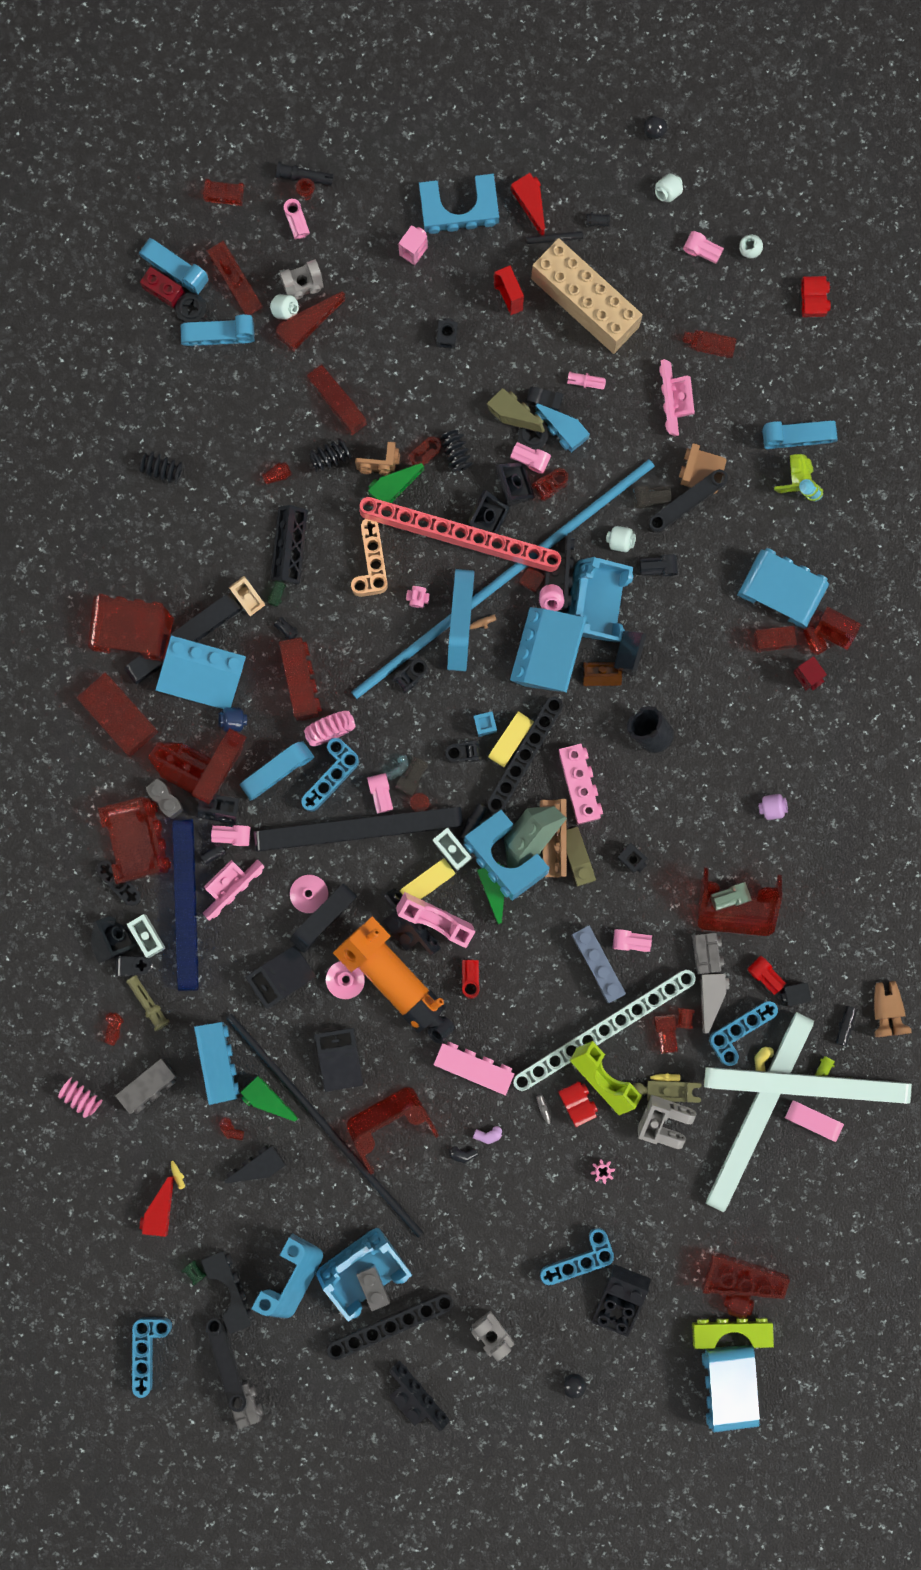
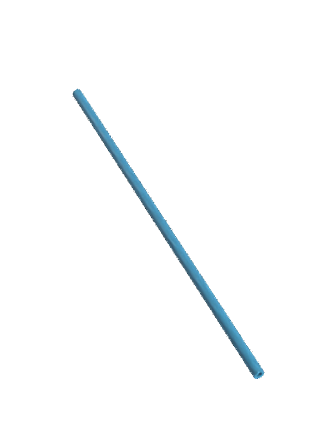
M648 459L538 546L550 549L563 539L567 533L572 532L654 468V464ZM536 553L528 554L531 559L538 558ZM515 563L472 597L471 610L526 568L527 565ZM451 614L351 691L354 697L358 699L449 628Z

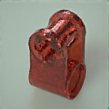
M558 468L532 484V487L536 488L540 494L541 501L549 499L556 492L567 486L568 473L564 469ZM563 475L565 480L558 483L555 481V477Z

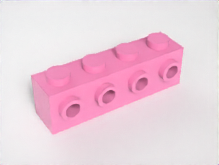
M582 744L559 749L558 752L577 825L599 820L603 811L601 804L596 802L595 796H598L596 785L591 783L590 778L593 777L591 766L587 767L586 759H588L586 747L582 748Z
M449 1041L447 1044H442L434 1063L435 1066L506 1095L514 1073L511 1072L512 1068L503 1064L500 1067L493 1065L494 1060L484 1056L483 1059L475 1057V1052L465 1049V1052L457 1049L458 1045Z

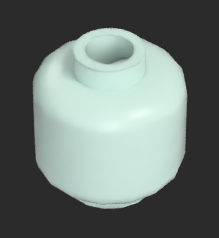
M673 174L665 175L655 185L656 196L665 202H672L683 191L681 178Z
M279 294L274 297L270 304L272 314L277 319L291 320L297 315L299 309L298 302L292 295Z
M615 526L611 532L607 533L606 542L609 543L612 550L628 552L635 545L636 535L633 534L630 528Z

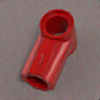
M760 955L747 970L775 995L786 983L772 969L773 967Z
M462 960V993L467 999H474L479 994V960ZM474 985L476 992L472 995L467 994L465 991L466 986Z

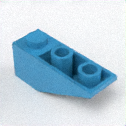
M536 405L535 414L547 423V428L553 436L557 435L559 437V442L565 450L569 449L572 453L589 439V432L577 419L543 405Z

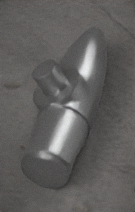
M539 1095L536 1099L545 1122L550 1124V1115L544 1097Z

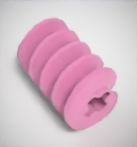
M71 1077L60 1090L58 1098L62 1099L65 1097L64 1103L71 1102V1108L78 1106L77 1113L84 1111V1118L89 1115L91 1116L103 1100L95 1102L96 1095L90 1098V1090L83 1093L84 1086L82 1085L77 1088L78 1081L70 1083Z

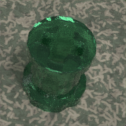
M196 1260L181 1270L182 1273H186L190 1278L193 1286L206 1276V1273H203L196 1265Z

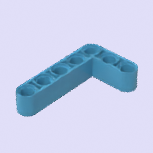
M455 569L447 670H467L474 570Z

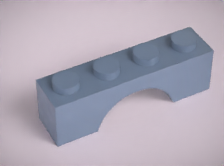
M590 926L572 934L573 940L592 971L607 1003L625 995L626 993Z

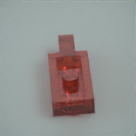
M695 330V333L685 332L683 342L692 344L691 348H695L696 351L732 358L736 338Z

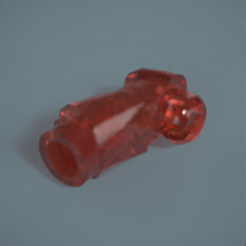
M108 1013L106 1021L109 1024L107 1025L104 1042L115 1046L120 1037L121 1023H124L119 1014Z

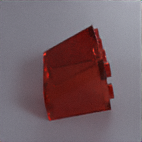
M98 594V596L93 597L88 647L92 651L110 653L109 648L140 652L145 659L164 661L174 618L160 602H152L151 604L145 603V601L140 599L130 601L120 596L109 598L105 594Z
M139 797L98 809L102 827L108 828L116 859V864L111 866L116 884L168 873L171 863L165 854L167 847L164 838L161 837L162 825L160 820H157L156 812H158L155 801L152 802L150 798Z

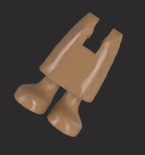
M889 981L890 995L885 996L883 983H876L874 1011L875 1020H880V1026L874 1032L875 1037L892 1036L889 1018L892 1019L893 1036L912 1033L911 1028L904 1025L901 1021V1017L906 1015L896 981Z

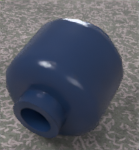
M226 707L222 712H219V727H222L225 732H241L243 726L247 725V714H243L241 708Z

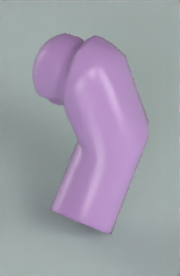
M495 1126L487 1133L476 1129L473 1138L486 1144H491L502 1137V1129Z

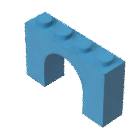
M494 174L475 176L477 202L472 210L461 215L452 214L442 206L438 180L420 182L419 190L425 232L435 234L439 233L440 230L457 231L459 228L475 229L477 226L485 225V227H492L498 224L499 212Z
M500 810L465 836L464 847L470 854L473 853L475 855L476 862L481 868L485 867L489 872V878L494 883L497 882L499 884L502 894L513 901L549 873L550 868L538 853L517 868H505L495 862L491 854L492 846L509 833L513 827V823Z

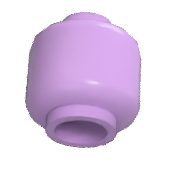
M781 794L766 795L763 797L762 803H759V812L764 814L767 820L781 819L785 816V813H788L787 800Z

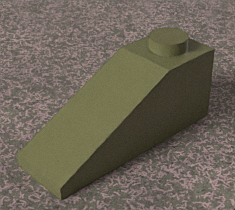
M575 827L566 830V855L576 887L595 882L596 878L579 828Z

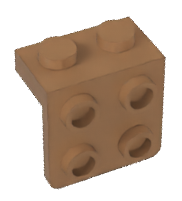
M388 442L386 461L356 458L355 464L360 473L371 474L372 472H379L380 475L386 476L395 472L396 464L400 462L399 449L396 448L395 442Z
M692 444L691 449L687 448L685 453L686 466L681 467L679 477L682 478L681 485L692 488L715 470H724L726 458L700 451V445ZM717 474L714 476V480L720 483L722 475Z

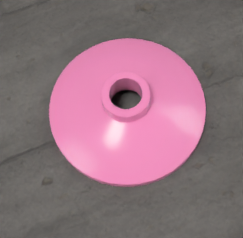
M304 875L292 884L290 899L294 907L299 911L314 913L328 899V888L319 877ZM307 890L312 891L311 897L305 896Z
M341 961L332 965L326 976V984L329 991L340 999H351L357 996L362 991L365 983L364 973L358 967L353 972H350ZM344 976L349 977L350 981L348 983L343 982Z

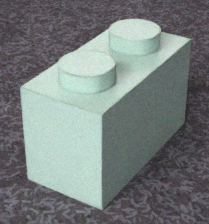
M448 828L433 839L434 844L456 871L472 859Z
M143 914L127 924L146 958H150L165 949L147 915Z

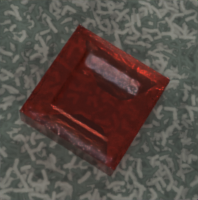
M529 566L519 584L536 593L545 575Z

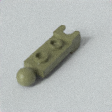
M647 1081V1087L638 1082L632 1084L642 1096L647 1094L648 1101L651 1095L674 1102H701L700 1098L692 1095V1090L694 1088H701V1083Z

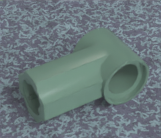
M746 882L710 895L715 911L752 901Z

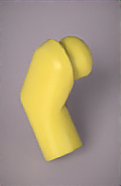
M763 1047L755 1055L756 1071L766 1072L765 1062L774 1055V1050L771 1047Z

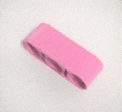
M792 1101L785 1116V1119L834 1142L837 1141L844 1125L796 1101Z

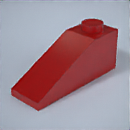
M528 173L511 184V192L539 234L544 235L545 224L540 191L541 184L537 177H533L531 173Z
M174 1176L167 1178L145 1212L144 1217H141L139 1228L143 1229L142 1234L164 1237L168 1235Z

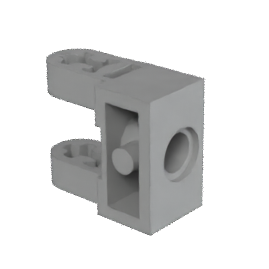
M316 259L306 262V265L290 271L287 269L280 272V278L286 295H292L298 300L304 294H314L319 292L321 288H324ZM301 279H305L307 281V283L303 286L297 284L298 281Z
M651 1095L638 1125V1138L654 1144L661 1143L676 1149H682L686 1137L679 1132L662 1127L664 1121L670 1118L685 1124H693L697 1114L689 1107Z
M491 1311L472 1324L473 1331L471 1333L477 1341L482 1340L485 1344L483 1349L489 1357L493 1356L496 1361L504 1358L511 1351V1347L515 1345L512 1338ZM489 1331H494L497 1334V1338L489 1341L486 1338V1334Z

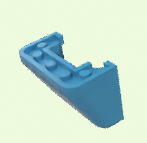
M596 557L582 559L576 563L570 595H572L571 606H568L567 614L586 618L582 637L621 642L623 631L625 630L623 625L617 622L622 589L632 582L633 567Z
M379 1228L372 1229L322 1265L316 1273L322 1289L348 1322L361 1314V1302L366 1299L356 1275L357 1272L375 1265L383 1285H386L391 1280L395 1284H402L412 1276L408 1267Z

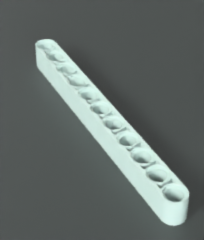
M683 970L518 1073L513 1079L516 1089L524 1091L570 1063L572 1056H568L566 1053L568 1046L573 1045L577 1048L584 1045L582 1039L585 1035H590L593 1038V1042L599 1045L691 987L695 982L694 973L689 970ZM684 973L689 974L691 977L689 984H683L681 981V976ZM667 984H672L675 988L674 993L668 995L664 990ZM651 994L658 996V1002L655 1005H651L648 1001V997ZM635 1004H639L642 1007V1012L639 1015L632 1013V1007ZM619 1014L624 1015L626 1019L625 1024L621 1026L615 1022V1018ZM601 1025L609 1027V1033L606 1036H602L599 1033ZM552 1056L560 1058V1064L556 1067L550 1065L549 1061ZM536 1066H541L544 1069L541 1077H536L533 1074V1069ZM521 1076L526 1077L528 1080L525 1087H519L516 1083L517 1079Z
M795 1013L767 1072L791 1073L812 1029L814 1020L800 1013ZM757 1092L708 1195L707 1205L722 1212L726 1210L780 1094Z
M713 1067L705 1068L704 1087L713 1089L895 1103H910L912 1087L911 1083Z

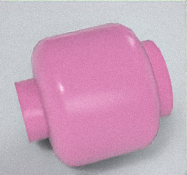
M554 584L544 586L539 594L541 608L559 611L564 605L563 590Z

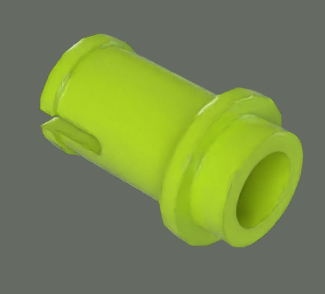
M824 1056L823 1059H820L822 1062L815 1073L816 1076H828L831 1068L835 1066L833 1065L834 1060Z

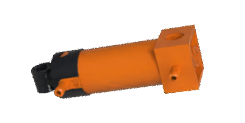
M372 916L355 930L333 954L350 972H353L358 967L417 1033L428 1028L429 1037L436 1043H442L454 1031L452 1021L447 1017H440L441 1012L446 1008L444 1000L437 998L431 990H428L386 945L385 942L391 936Z

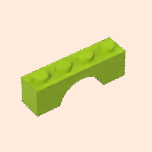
M593 1041L577 1047L570 1062L614 1111L621 1115L634 1110L642 1095L630 1082L618 1081L606 1073L602 1065V1059L605 1054Z
M719 1318L717 1322H709V1319H697V1322H692L693 1347L695 1349H715L718 1340L723 1335L731 1332L744 1334L748 1337L754 1348L774 1347L773 1323L768 1321V1318H756V1321H748V1318H737L736 1322H729L726 1318Z

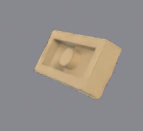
M245 576L229 587L249 616L265 606Z

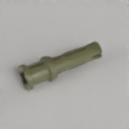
M137 975L128 979L126 983L145 1009V1016L155 1026L154 1030L158 1031L170 1023L169 1019L166 1020L160 1011L161 1007L155 1005Z

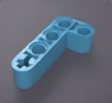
M151 238L148 239L138 253L144 260L197 295L209 281L207 273L196 264L191 266Z
M237 315L233 321L190 322L180 325L181 344L186 346L251 343L255 340L254 321L251 315Z
M835 421L782 425V422L766 423L762 429L765 449L827 444L838 441Z
M333 738L327 744L329 753L337 761L302 798V806L309 812L316 811L359 765L357 754L339 738ZM332 744H341V750L333 752L331 750ZM346 757H355V763L347 765L345 763ZM334 770L342 771L340 779L332 778ZM321 784L329 785L328 792L320 793L319 786ZM316 791V793L318 794V796H320V797H322V798L319 800L318 797H317V798L314 800L315 805H314V806L309 805V806L307 807V804H308V803H307L306 800H307L308 798H309L310 800H312V799L315 797V794H313V792Z
M304 741L297 742L240 783V787L251 801L297 767L310 762L314 755Z
M765 1001L710 1035L709 1043L722 1064L732 1066L737 1063L739 1056L732 1043L774 1018L778 1013L775 1003ZM765 1006L772 1007L771 1015L766 1013L760 1016L756 1012L758 1010L759 1013H762L766 1010ZM751 1014L756 1017V1023L753 1026L747 1023V1017ZM735 1024L740 1028V1032L736 1036L730 1032L731 1027ZM716 1035H721L724 1039L723 1044L720 1046L714 1043ZM728 1051L734 1055V1059L729 1063L724 1059V1055Z
M594 1228L590 1231L589 1240L593 1250L543 1267L540 1272L542 1282L546 1285H553L611 1264L614 1255L605 1231L601 1228ZM596 1232L603 1234L601 1242L593 1241V1235ZM602 1251L610 1253L608 1260L602 1261L599 1259ZM588 1257L591 1259L589 1267L581 1266L583 1258ZM565 1264H571L573 1270L571 1273L565 1274L562 1271V1267ZM555 1267L559 1268L561 1277H558V1274H554L551 1280H548L547 1277L544 1278L546 1271L550 1270L551 1273L557 1272Z
M143 1317L138 1319L133 1325L132 1390L134 1395L139 1398L146 1397L152 1390L153 1338H161L169 1334L172 1329V1323L168 1318ZM145 1323L147 1325V1332L139 1331L138 1324ZM158 1323H165L167 1331L160 1332L157 1327ZM139 1343L147 1345L146 1352L139 1351ZM138 1363H145L147 1371H139ZM143 1377H145V1379L143 1380V1386L147 1387L144 1390V1392H142L141 1388H138V1386L142 1383Z

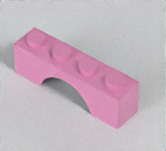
M404 892L396 907L398 916L414 924L421 923L442 933L450 941L465 948L475 933L471 923Z

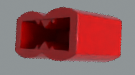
M826 276L802 278V317H825L827 312H830L831 304L830 300H827V293L830 292V282H827Z
M578 1081L558 1091L575 1127L597 1117L595 1114L598 1111L593 1101L589 1102L587 1098L589 1091L585 1083L581 1085Z

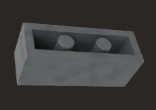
M162 1058L115 1096L129 1114L133 1112L138 1114L145 1108L144 1103L149 1099L152 1102L161 1095L159 1091L164 1087L168 1089L176 1083L174 1079L178 1076Z

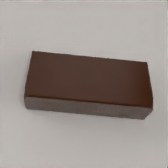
M584 662L583 685L620 686L622 685V671L614 668L615 662Z

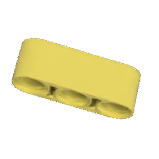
M518 711L488 758L505 767L531 729L534 721Z
M444 858L403 887L400 892L402 895L406 892L422 899L456 873Z

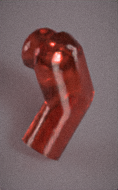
M222 1118L219 1126L224 1136L243 1141L244 1131L236 1130L229 1118Z

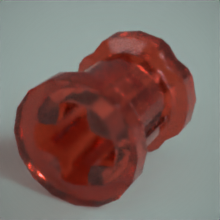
M678 1008L679 1019L676 1027L693 1029L692 1016L695 1010Z

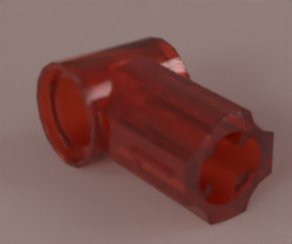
M674 1014L654 1016L661 1054L677 1052Z

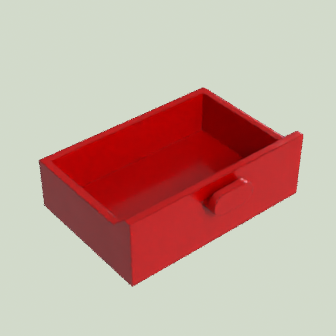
M511 266L494 272V288L500 291L510 315L523 311L524 295Z

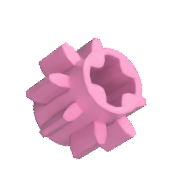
M413 586L412 591L407 590L406 600L410 601L409 606L423 608L424 604H428L430 594L426 593L427 589Z
M600 1159V1164H592L595 1167V1171H592L591 1174L597 1175L595 1178L596 1182L602 1179L603 1183L606 1184L608 1177L613 1179L610 1174L615 1169L608 1167L611 1163L610 1161L603 1164L602 1159ZM600 1167H607L606 1176L604 1174L599 1176L600 1172L598 1171V1169Z

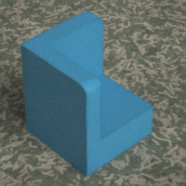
M493 712L474 716L478 737L497 733Z

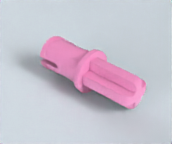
M569 372V380L567 381V384L604 389L606 383L605 378L589 376L588 373L584 375Z

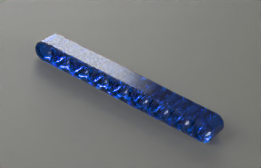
M193 819L173 820L178 991H196L199 988L194 824Z

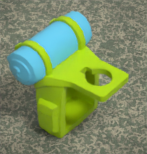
M803 454L790 455L792 484L776 486L774 490L777 493L800 491L810 501L820 500L823 497V489L812 480L813 466L811 460Z

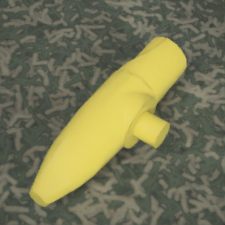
M657 1074L650 1076V1079L680 1082V1074Z
M171 1161V1170L179 1189H183L185 1187L183 1182L184 1175L180 1173L175 1162Z

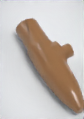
M493 614L473 622L470 625V629L479 627L487 629L489 623L496 621L495 615Z

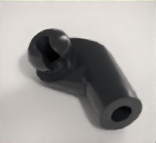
M453 1146L449 1150L451 1159L461 1163H466L479 1156L475 1147L466 1152L459 1150L457 1146Z

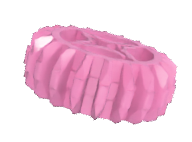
M349 711L337 712L307 726L304 730L305 738L310 746H318L329 742L333 738H339L355 728V723Z

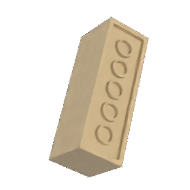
M559 238L533 264L531 279L613 354L639 328L643 314Z

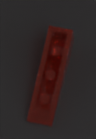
M220 241L207 249L206 253L245 315H251L263 307L224 241Z
M340 292L290 317L286 322L282 321L276 328L277 337L294 352L346 300L345 293Z
M320 365L307 375L308 379L351 435L367 425L366 418L323 365Z
M229 728L194 789L192 796L208 804L211 802L242 752L246 736Z

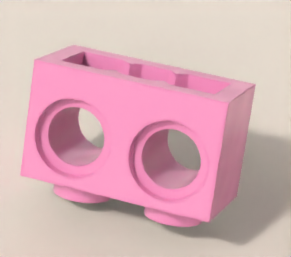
M411 225L399 242V255L413 265H416L428 248L426 232L420 227L415 228Z

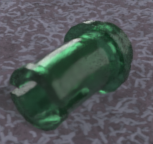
M275 581L272 592L267 597L268 604L278 607L282 603L281 598L286 588L284 583Z

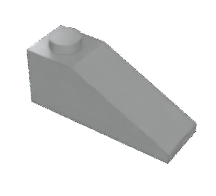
M725 974L700 975L703 1033H709L726 995V990L729 989V978H725Z

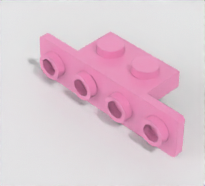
M663 359L661 360L659 371L663 378L661 389L665 396L663 407L667 414L665 426L669 434L679 436L677 418L695 414L691 377L684 376L673 379L671 362Z
M232 860L226 864L204 886L216 899L203 912L204 916L208 920L216 918L225 905H229L240 891L248 887L249 882L253 878L258 877L262 873V869L265 866L259 860H256L243 872Z

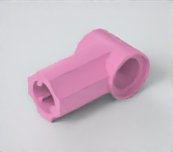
M296 199L287 200L284 204V211L294 239L304 238L310 232L301 210V205ZM295 206L298 210L295 213H290L288 208Z
M696 231L690 233L683 247L686 253L692 256H701L715 264L718 262L724 249L706 240L704 235Z
M517 442L510 458L527 465L534 472L543 474L551 455L539 449H531Z
M386 773L367 777L377 814L393 810Z
M249 826L212 827L211 842L249 846Z
M614 929L612 949L650 952L652 935Z

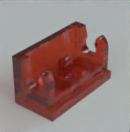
M206 179L203 197L205 202L242 206L245 186L243 183L231 184Z

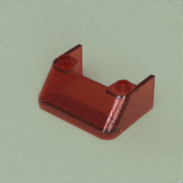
M704 868L698 909L699 928L708 931L769 936L774 933L782 901V875L777 876L775 888L765 887L760 889L757 897L751 896L752 901L715 911L710 895L720 892V887L717 883L708 881V868Z
M411 1087L402 1088L354 1115L347 1122L348 1132L370 1175L375 1172L366 1155L375 1146L371 1133L403 1115L414 1125L427 1121L436 1138L439 1137V1133L420 1098Z

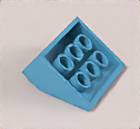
M530 607L510 681L524 687L567 692L586 618L548 609Z
M171 635L156 691L221 709L231 707L246 656Z
M223 1022L194 1027L209 1105L237 1099L240 1089L238 1083L234 1082L233 1075H236L235 1064H231L230 1060L233 1052L231 1044L228 1045L226 1037H229L228 1026H224Z

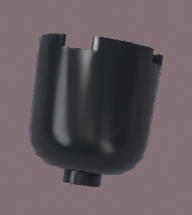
M646 706L640 708V712L635 716L632 715L628 721L627 730L631 737L649 753H659L666 750L674 738V731L670 723L656 707Z

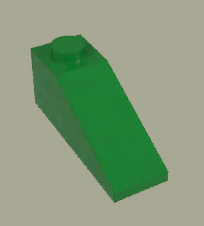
M420 463L383 476L378 481L375 479L368 487L369 496L393 503L424 471V465Z
M484 867L477 870V873L499 925L502 923L504 895L500 890L499 884L497 882L494 883L489 878V872Z
M257 1076L241 1092L243 1095L241 1099L248 1106L252 1104L258 1109L294 1122L299 1119L260 1076Z

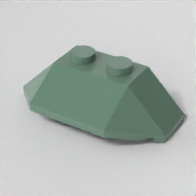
M555 806L527 808L514 824L512 830L504 837L507 866L509 868H517L537 853L540 854L567 817Z

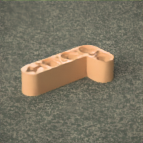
M368 519L362 522L361 529L369 575L356 577L351 582L352 591L358 597L384 593L388 585L378 523ZM369 524L373 527V536L369 537L367 529ZM370 543H377L378 548L371 551L368 549V545ZM378 561L381 563L379 569L371 568V563ZM378 579L384 582L381 588H376L373 585ZM359 582L365 584V588L362 591L355 589V585Z

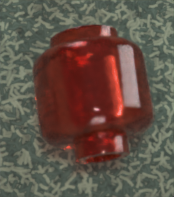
M734 1290L730 1296H726L724 1307H727L729 1315L745 1319L748 1315H752L755 1301L752 1300L750 1294Z

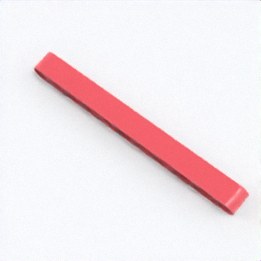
M366 497L360 502V515L368 520L548 572L556 571L561 562L560 554L551 549L371 497ZM365 505H371L373 507V510L365 511L363 507ZM384 510H388L391 512V515L385 517L381 513ZM406 515L410 520L403 522L400 520V517ZM420 521H426L428 523V526L420 527L418 523ZM443 526L447 531L440 533L436 528ZM461 531L465 536L458 538L455 533ZM481 537L483 542L476 543L473 538ZM499 542L502 547L495 549L492 543ZM516 547L520 550V553L513 554L510 549ZM536 553L538 558L531 559L528 554ZM554 558L557 563L551 565L547 562V559Z

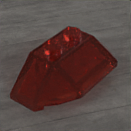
M157 743L148 756L163 779L194 795H201V792L216 794L225 781V777L222 775L221 769L215 760L183 743Z

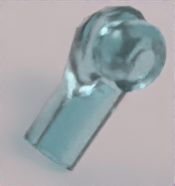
M406 755L398 757L397 762L399 765L386 773L390 781L403 774L410 765V760L407 759Z

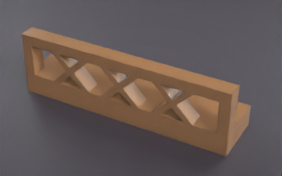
M566 799L540 800V807L555 806L566 816ZM566 820L540 852V857L550 868L549 873L545 877L559 878L567 876Z

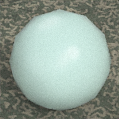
M753 234L746 235L740 242V252L746 258H756L763 250L762 240Z

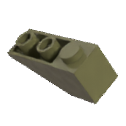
M502 388L487 403L490 412L504 424L542 433L545 431L542 424L543 420L537 414L533 415L530 413L531 410L525 403L520 404L517 401V397L511 391L507 392Z

